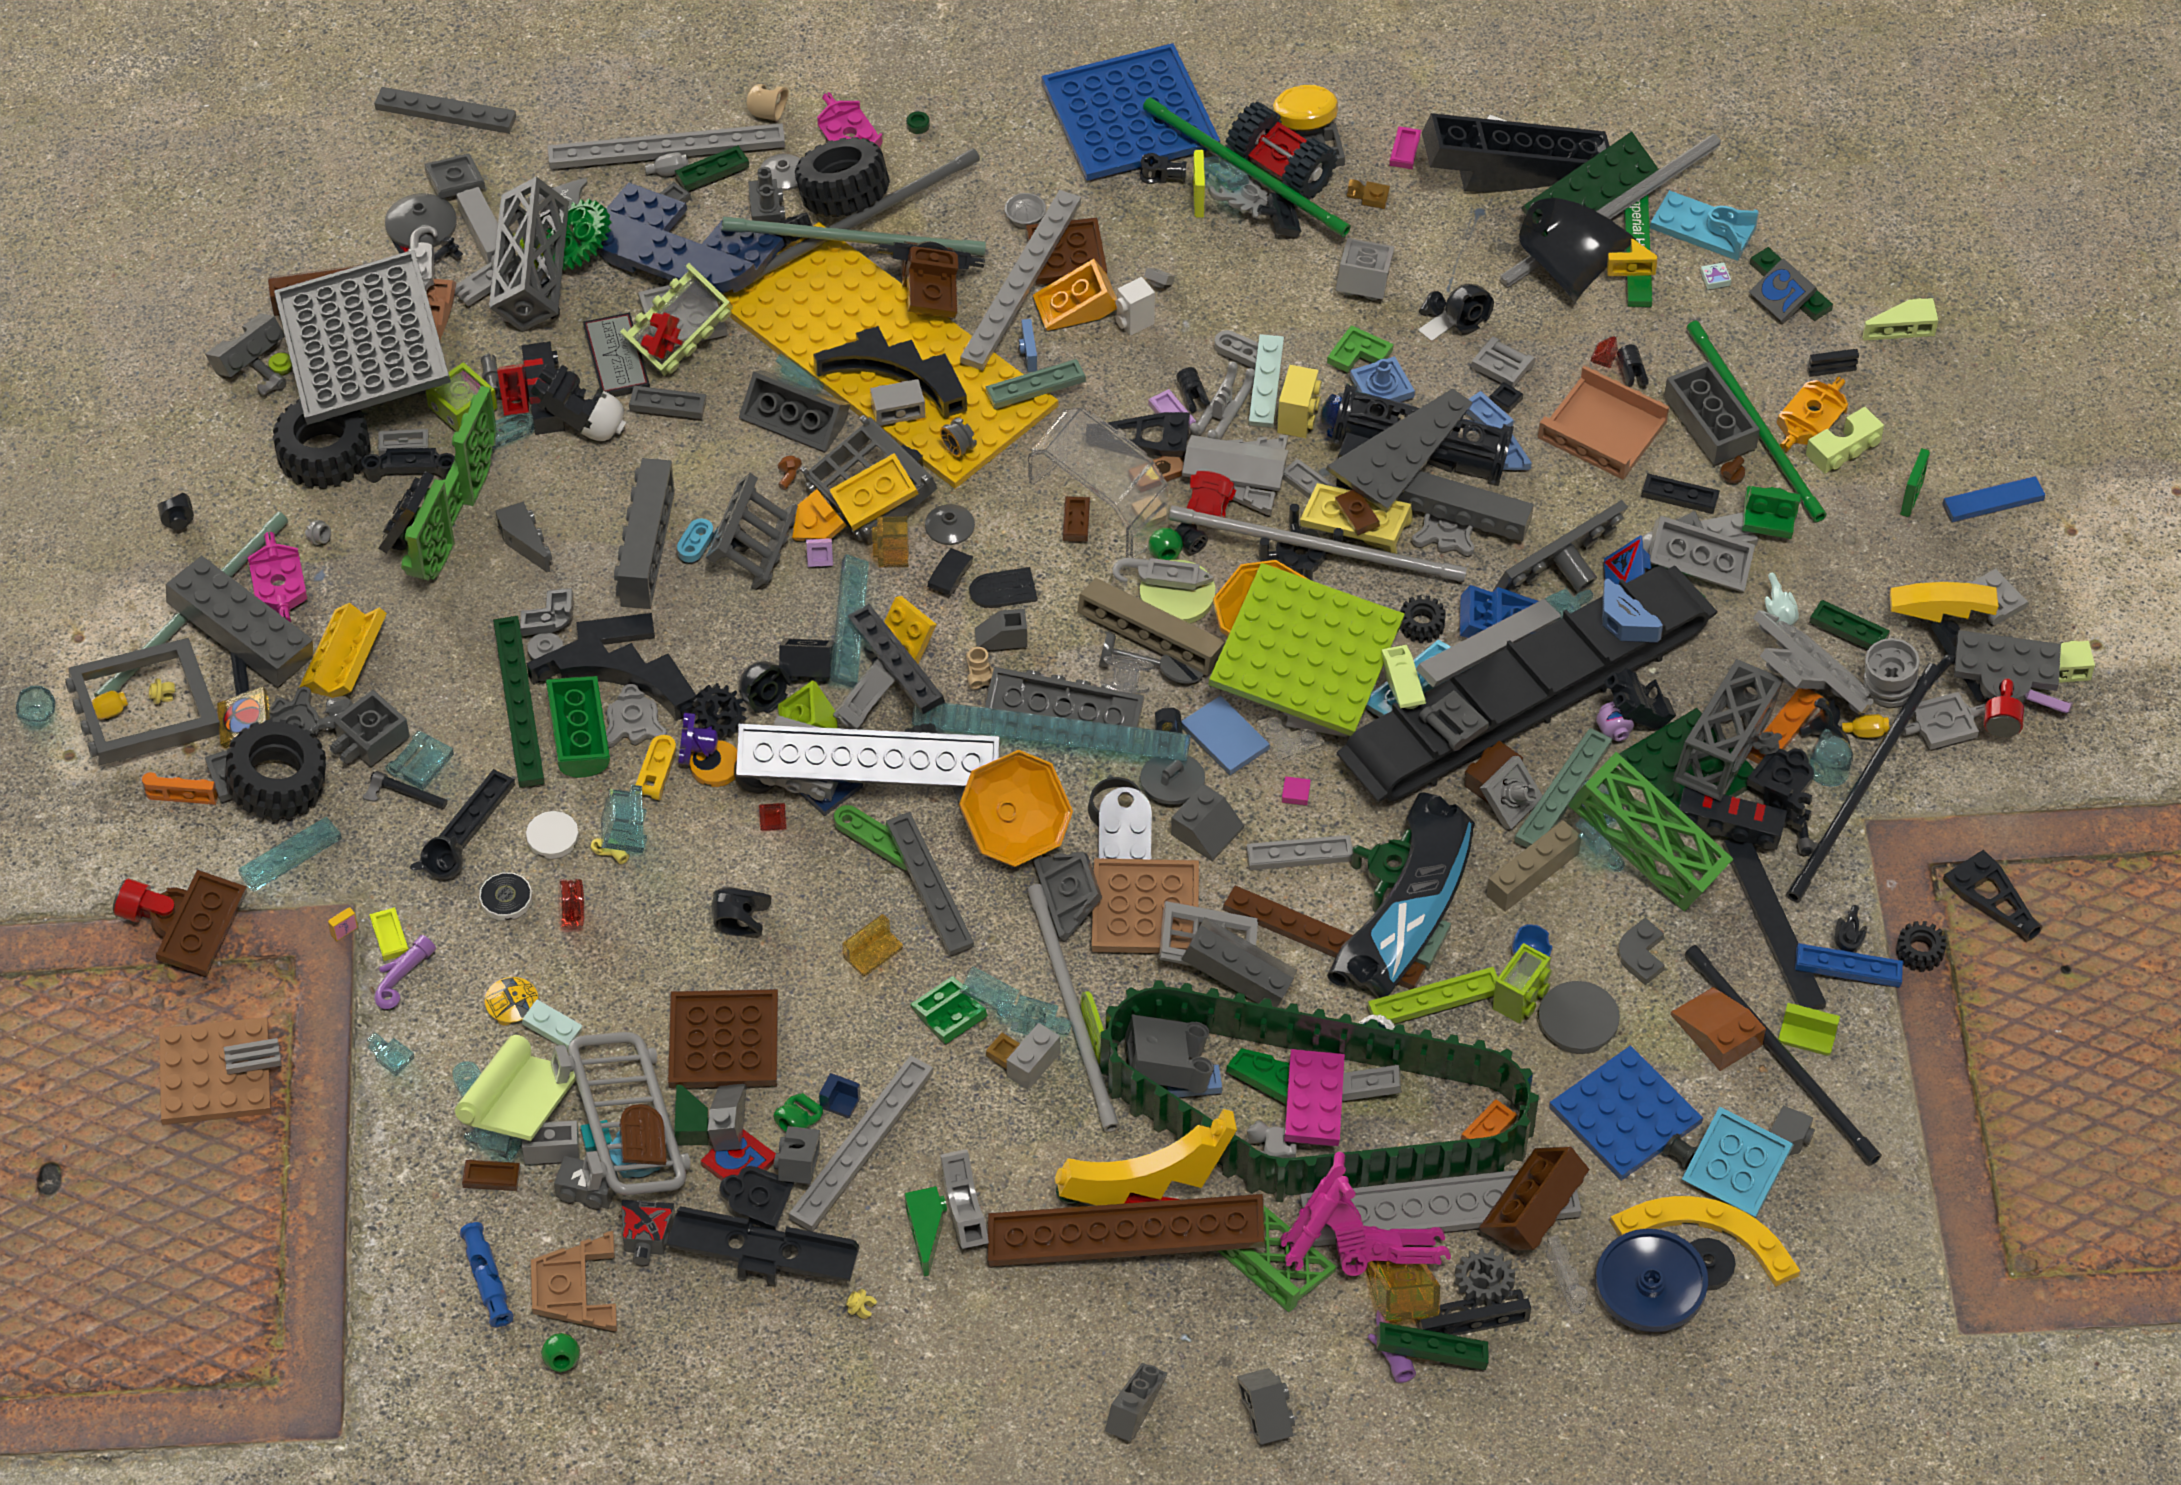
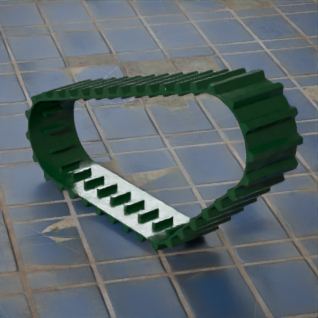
M1155 980L1153 987L1140 991L1132 987L1126 990V999L1118 1006H1108L1106 1010V1030L1100 1032L1101 1074L1109 1076V1096L1112 1099L1122 1098L1130 1105V1114L1132 1116L1146 1115L1154 1121L1153 1129L1159 1133L1167 1129L1177 1136V1141L1187 1135L1197 1125L1211 1128L1213 1120L1129 1066L1118 1055L1117 1046L1125 1038L1132 1015L1184 1023L1199 1022L1204 1024L1211 1034L1288 1049L1345 1054L1344 1060L1380 1067L1399 1065L1401 1071L1488 1087L1510 1100L1519 1112L1518 1122L1513 1127L1501 1134L1490 1137L1343 1152L1345 1154L1344 1166L1346 1168L1343 1176L1348 1177L1352 1188L1504 1172V1167L1513 1160L1522 1162L1525 1159L1528 1138L1534 1135L1539 1095L1531 1092L1533 1078L1531 1069H1521L1512 1060L1513 1052L1507 1048L1501 1052L1486 1048L1484 1040L1477 1039L1473 1045L1459 1043L1458 1035L1450 1034L1446 1040L1433 1038L1431 1030L1424 1029L1420 1035L1406 1033L1404 1025L1397 1024L1391 1030L1379 1027L1378 1021L1375 1019H1370L1365 1025L1352 1022L1350 1014H1343L1340 1019L1326 1017L1324 1009L1317 1008L1313 1014L1299 1012L1298 1005L1290 1003L1286 1009L1272 1007L1271 999L1264 998L1260 1004L1246 1002L1245 995L1237 993L1231 999L1219 996L1218 989L1210 988L1205 994L1193 991L1190 983H1184L1179 989L1166 987L1162 980ZM1234 1134L1217 1163L1223 1166V1175L1230 1178L1237 1175L1247 1182L1246 1191L1253 1194L1261 1190L1265 1193L1273 1194L1276 1202H1283L1287 1195L1314 1193L1321 1180L1327 1176L1332 1168L1335 1153L1280 1158L1256 1150L1249 1143Z

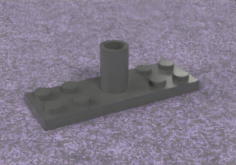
M1623 500L1617 502L1507 569L1493 591L1499 587L1515 593L1521 588V584L1534 582L1539 578V573L1554 564L1558 566L1576 592L1584 590L1597 579V576L1577 550L1582 547L1586 549L1591 547L1598 541L1597 538L1602 535L1605 537L1611 535L1617 529L1616 525L1624 519L1623 514L1628 508Z

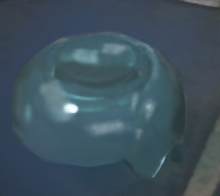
M31 685L19 693L15 707L17 718L20 722L30 727H42L51 721L55 712L56 701L50 690L43 686Z

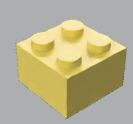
M1289 365L1279 399L1277 433L1306 438L1308 430L1314 428L1316 415L1313 414L1319 410L1321 396H1317L1320 394L1322 381L1318 380V370Z

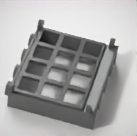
M862 415L859 418L863 423L862 426L811 469L807 470L805 466H802L799 470L807 481L805 486L808 491L812 493L817 489L844 523L849 525L828 487L840 476L845 480L851 478L845 472L858 461L866 468L872 466L863 457L876 446L887 455L886 457L895 453L910 479L916 483L915 487L919 494L877 517L868 526L863 525L854 531L851 529V532L859 541L864 539L869 545H872L891 528L890 524L894 526L938 488L933 477L871 417L867 419ZM869 440L872 441L862 451H860L859 453L857 452V450L861 448ZM851 455L854 456V457H853L849 462H847L843 467H841V468L839 467V465L842 464V463H843L846 459H848ZM833 470L836 471V473H834L824 483L821 482V480H823Z

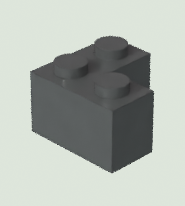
M1270 1368L1237 1376L1242 1403L1249 1410L1253 1434L1256 1440L1262 1445L1292 1437V1426H1295V1419L1292 1410L1287 1408L1286 1400L1290 1399L1287 1384L1281 1382L1280 1376H1276Z

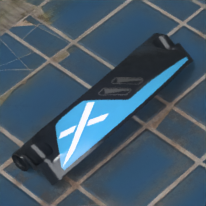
M1420 792L1417 795L1406 817L1411 827L1412 840L1403 871L1377 911L1340 948L1327 974L1328 979L1333 984L1346 987L1352 979L1359 987L1365 985L1378 998L1388 996L1422 952L1448 910L1468 861L1475 822L1457 804L1449 805L1439 795Z

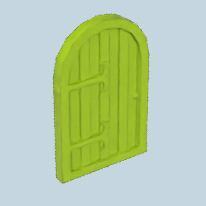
M1086 991L1081 994V1012L1098 1064H1100V1032L1104 1031L1094 998L1090 991Z

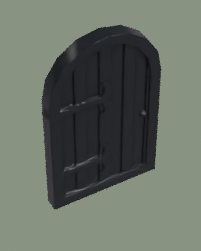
M1030 567L986 573L976 577L970 585L972 601L983 608H998L1038 601Z

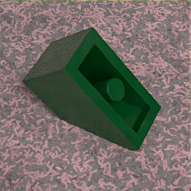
M676 1085L674 1133L677 1145H709L708 1107L684 1086Z

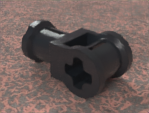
M1147 153L1142 156L1140 162L1142 169L1139 174L1142 182L1146 184L1166 183V178L1180 179L1181 182H1185L1187 161L1182 163L1168 162V157L1159 156L1155 153Z

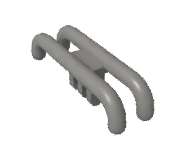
M1236 362L1228 364L1226 377L1198 423L1190 425L1191 435L1200 436L1212 417L1221 419L1215 430L1208 431L1207 437L1214 439L1222 438L1252 389L1255 376L1254 369L1249 368L1246 370L1244 383L1234 400H1232V385L1236 378L1238 366Z

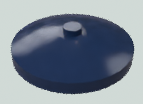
M1659 1229L1630 1231L1613 1240L1605 1248L1599 1259L1596 1271L1598 1296L1603 1306L1614 1318L1631 1328L1648 1332L1675 1329L1691 1320L1701 1309L1706 1298L1708 1287L1706 1265L1699 1252L1688 1241L1674 1233Z

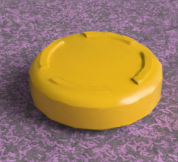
M1300 85L1289 88L1280 94L1274 101L1273 111L1281 116V124L1290 130L1307 132L1325 127L1335 119L1338 113V101L1335 94L1324 87Z

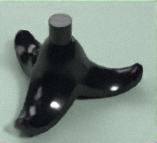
M1819 698L1815 701L1814 706L1821 708L1820 712L1812 718L1808 725L1801 727L1800 731L1803 737L1810 734L1835 737L1842 745L1841 755L1845 756L1850 751V741L1846 733L1838 725L1841 714L1840 709L1834 704L1835 700L1833 698L1828 700Z

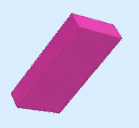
M1398 126L1389 166L1413 170L1422 130Z

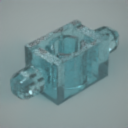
M1023 995L1019 996L1017 1005H1013V1002L1000 1001L997 1009V1014L1005 1019L1012 1018L1010 1030L1028 1035L1038 1023L1061 1035H1068L1072 1026V1022L1062 1016L1060 1018L1057 1017L1058 1005Z

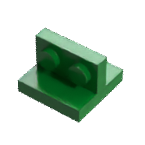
M1747 486L1742 531L1792 539L1794 520L1800 504L1801 494Z

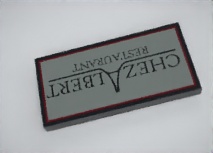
M630 312L583 321V328L599 388H602L603 391L614 397L631 394L634 386L650 387L642 354L620 332L623 328L628 332L634 326Z

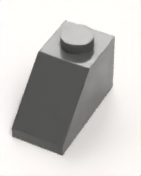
M1782 1106L1770 1132L1794 1144L1789 1156L1800 1153L1805 1143L1810 1144L1815 1129L1811 1128L1813 1117L1787 1106Z

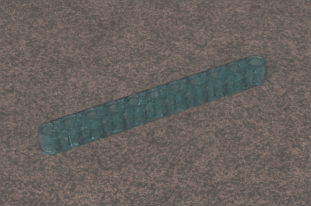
M945 702L925 714H922L914 704L911 723L914 726L932 723L935 724L937 729L942 728L949 731L999 736L1171 760L1178 759L1180 761L1188 760L1191 735Z

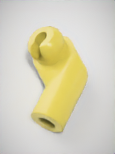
M596 838L591 842V849L597 855L613 856L619 864H624L629 859V855L615 839Z

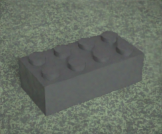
M1710 362L1667 378L1664 398L1714 465L1757 448L1759 427Z

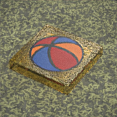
M264 687L217 703L218 719L220 722V743L224 748L230 747L232 739L238 736V732L243 728L249 729L250 724L256 722L261 724L264 723V720L270 719L268 694Z

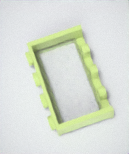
M690 263L686 265L688 272L679 281L676 278L673 279L669 284L671 289L662 298L658 295L653 299L652 303L654 306L645 315L641 312L635 317L637 323L628 332L624 328L620 331L623 337L663 376L667 373H673L679 367V362L685 356H690L696 350V345L702 339H707L714 332V327L720 321L724 322L728 319L733 309L731 303ZM665 312L680 319L677 328L681 329L677 339L684 341L683 345L675 343L672 352L667 350L664 360L649 354L648 350L640 345L643 336L646 334L652 337L655 336L657 328L651 326L649 322L653 313L663 314Z

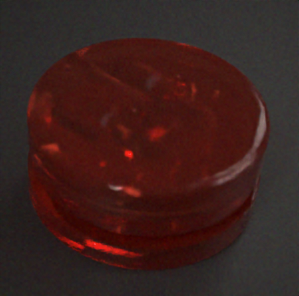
M567 879L559 880L558 913L561 928H568V926L578 928L584 925V889L582 879H574V881L571 879L568 881Z

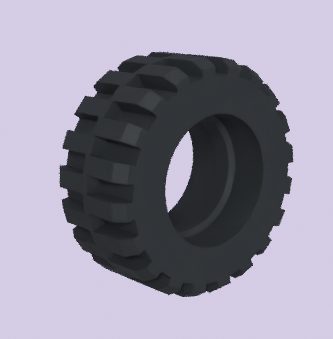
M845 137L839 138L836 141H827L826 144H820L814 150L806 152L805 156L800 158L795 168V178L803 205L812 213L823 217L828 215L832 217H839V215L848 216L852 215L851 213L861 212L864 208L873 206L876 201H880L884 194H886L890 183L882 150L874 142L865 138L852 137L851 139H846Z
M298 399L296 404H290L285 408V413L282 412L279 415L273 428V441L280 468L283 469V473L287 477L292 478L294 482L300 485L305 483L306 487L314 488V486H319V488H327L328 485H334L335 487L341 485L342 481H350L354 478L355 473L359 474L361 472L362 458L371 452L367 422L360 409L307 425L301 400ZM331 434L341 437L337 442L327 447L312 448L303 445L307 440L318 435Z
M273 719L264 720V723L261 724L259 722L250 724L249 729L243 728L238 732V736L234 737L230 742V748L227 749L225 766L226 789L232 796V800L238 806L242 804L243 810L250 814L254 812L260 818L268 816L271 817V820H279V817L284 816L288 819L294 817L297 812L299 815L306 812L308 806L312 807L322 794L326 772V754L322 749L319 739L314 738V734L308 729L303 730L301 725L295 722L292 725L287 723V720L280 719V722H273ZM279 760L292 765L298 772L287 778L274 779L261 775L253 767L263 761Z

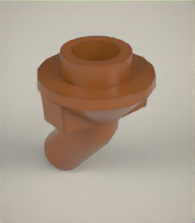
M790 455L782 458L778 463V469L786 473L778 484L781 489L786 490L795 479L796 472L802 465L801 459Z

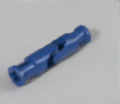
M480 1222L468 1223L460 1229V1236L465 1240L467 1246L466 1254L474 1278L477 1281L483 1305L488 1308L490 1314L489 1323L492 1327L496 1328L506 1326L513 1321L514 1315L508 1309L506 1303L507 1294L499 1278V1272L490 1244L485 1241L483 1224Z

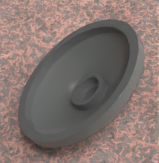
M428 193L412 194L399 199L389 208L385 216V228L388 236L396 244L410 249V236L419 227L430 226L437 230V237H434L432 233H425L419 238V243H429L432 247H436L441 244L440 242L444 238L452 236L457 225L456 212L453 206L444 198L440 199L437 195Z

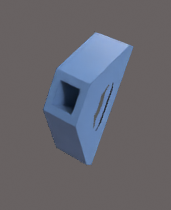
M1610 579L1604 581L1603 626L1620 641L1658 642L1661 640L1663 624L1658 617L1647 612L1641 603L1627 595L1620 585L1614 584Z

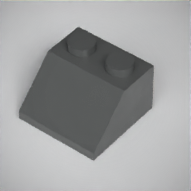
M1205 784L1171 817V835L1212 862L1244 829V824L1225 797Z

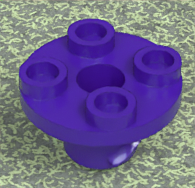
M684 713L682 728L687 729H682L680 748L685 749H680L678 764L689 765L691 752L704 753L708 757L709 754H713L716 751L718 745L716 730H712V727L707 729L695 728V714Z

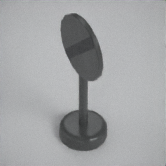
M1111 632L1106 634L1099 662L1101 667L1109 666L1113 654L1160 666L1165 676L1179 683H1194L1202 679L1204 675L1166 654L1159 660L1115 649V634Z

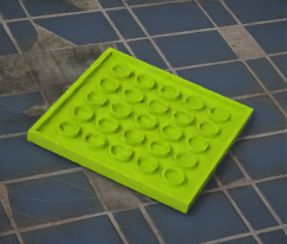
M1261 563L1210 676L1208 685L1352 736L1359 726L1383 669L1382 649L1392 648L1405 614Z

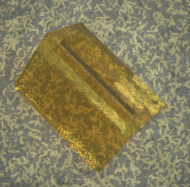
M881 914L842 943L843 958L865 977L901 951L903 944L890 932V920L884 914Z

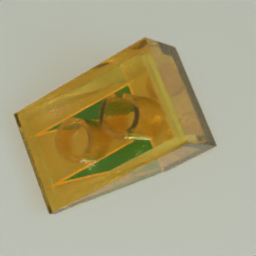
M1378 1260L1367 1263L1366 1273L1377 1309L1385 1321L1401 1322L1403 1319H1424L1430 1316H1439L1440 1284L1426 1264H1396L1391 1261Z

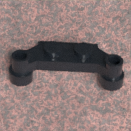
M387 448L386 453L381 456L376 454L364 456L361 463L363 472L371 483L380 481L385 474L424 473L425 471L436 473L441 476L442 480H445L453 465L455 456L450 453L439 454L436 448Z

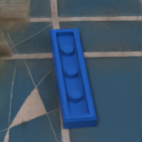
M2034 476L1943 499V506L1951 521L1956 522L2042 501L2045 499V493L2037 477Z
M1798 943L1796 947L1795 970L1900 988L1902 984L1903 961Z

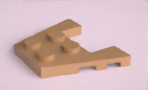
M613 1231L603 1233V1237L592 1241L590 1238L581 1241L580 1245L567 1250L562 1248L531 1260L533 1314L617 1331L616 1303L587 1306L586 1260L615 1258Z

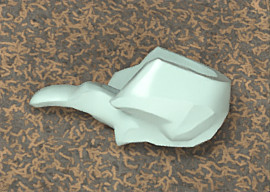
M1772 572L1768 575L1772 585V600L1769 597L1765 598L1767 612L1779 617L1777 622L1784 621L1790 626L1794 625L1799 619L1797 603L1791 592L1782 591L1781 584Z

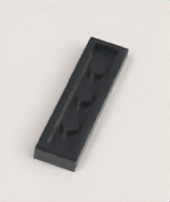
M493 769L439 836L457 837V842L464 849L516 785L515 779Z

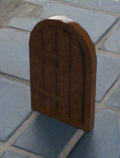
M643 1104L627 1107L621 1115L619 1124L622 1163L666 1165L665 1127L660 1113L651 1106Z

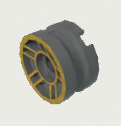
M955 418L951 421L950 425L946 424L940 429V436L945 447L956 457L964 455L966 450H971L977 445V441L972 439V436L975 434L968 424L964 425L962 423L964 420L961 418Z

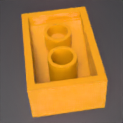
M1095 259L1033 294L1047 331L1099 320L1117 309V298L1109 278Z

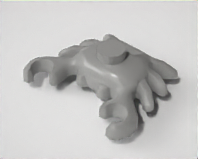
M1236 167L1234 169L1235 173H1237L1235 180L1239 182L1237 188L1233 187L1231 192H1229L1225 187L1221 186L1218 193L1214 187H1209L1208 192L1212 198L1219 201H1228L1229 206L1239 209L1244 214L1252 213L1253 218H1257V209L1260 204L1268 205L1267 194L1269 188L1265 187L1261 190L1260 182L1255 180L1253 183L1249 175Z

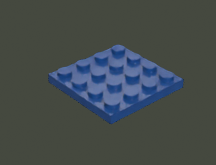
M1631 1045L1549 1102V1109L1620 1181L1663 1152L1667 1142L1673 1135L1678 1133L1682 1138L1702 1124L1703 1117Z

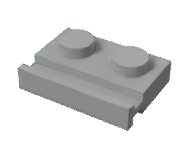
M1744 512L1701 521L1703 528L1757 546L1758 538L1754 532L1742 531Z

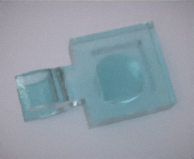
M374 1032L367 1039L370 1043L368 1049L377 1054L375 1056L376 1061L395 1076L414 1059V1052L395 1038L387 1043Z

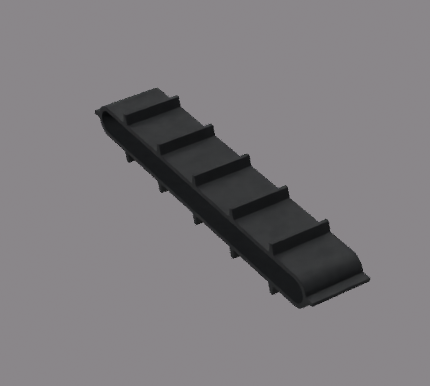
M1675 565L1669 569H1666L1664 566L1655 567L1627 583L1621 579L1619 580V585L1623 588L1624 592L1633 600L1639 601L1647 612L1658 617L1663 624L1661 640L1658 642L1620 641L1603 626L1602 596L1572 613H1569L1567 609L1564 610L1563 618L1515 644L1511 640L1507 641L1506 649L1425 692L1426 704H1421L1413 709L1400 708L1396 702L1393 703L1391 712L1358 729L1352 734L1346 745L1337 751V755L1377 802L1386 798L1389 801L1399 800L1428 783L1436 786L1439 777L1483 754L1488 747H1493L1498 741L1504 742L1542 720H1545L1547 724L1550 723L1553 714L1599 689L1603 693L1606 692L1607 687L1604 681L1613 672L1619 674L1625 668L1633 671L1655 658L1658 662H1661L1664 653L1696 636L1705 627L1708 620L1715 616L1718 611ZM1453 690L1489 722L1487 730L1457 751H1454L1448 745L1449 742L1429 723H1424L1419 718V714L1424 708L1431 707ZM1440 715L1437 716L1455 734H1459L1444 718H1442Z

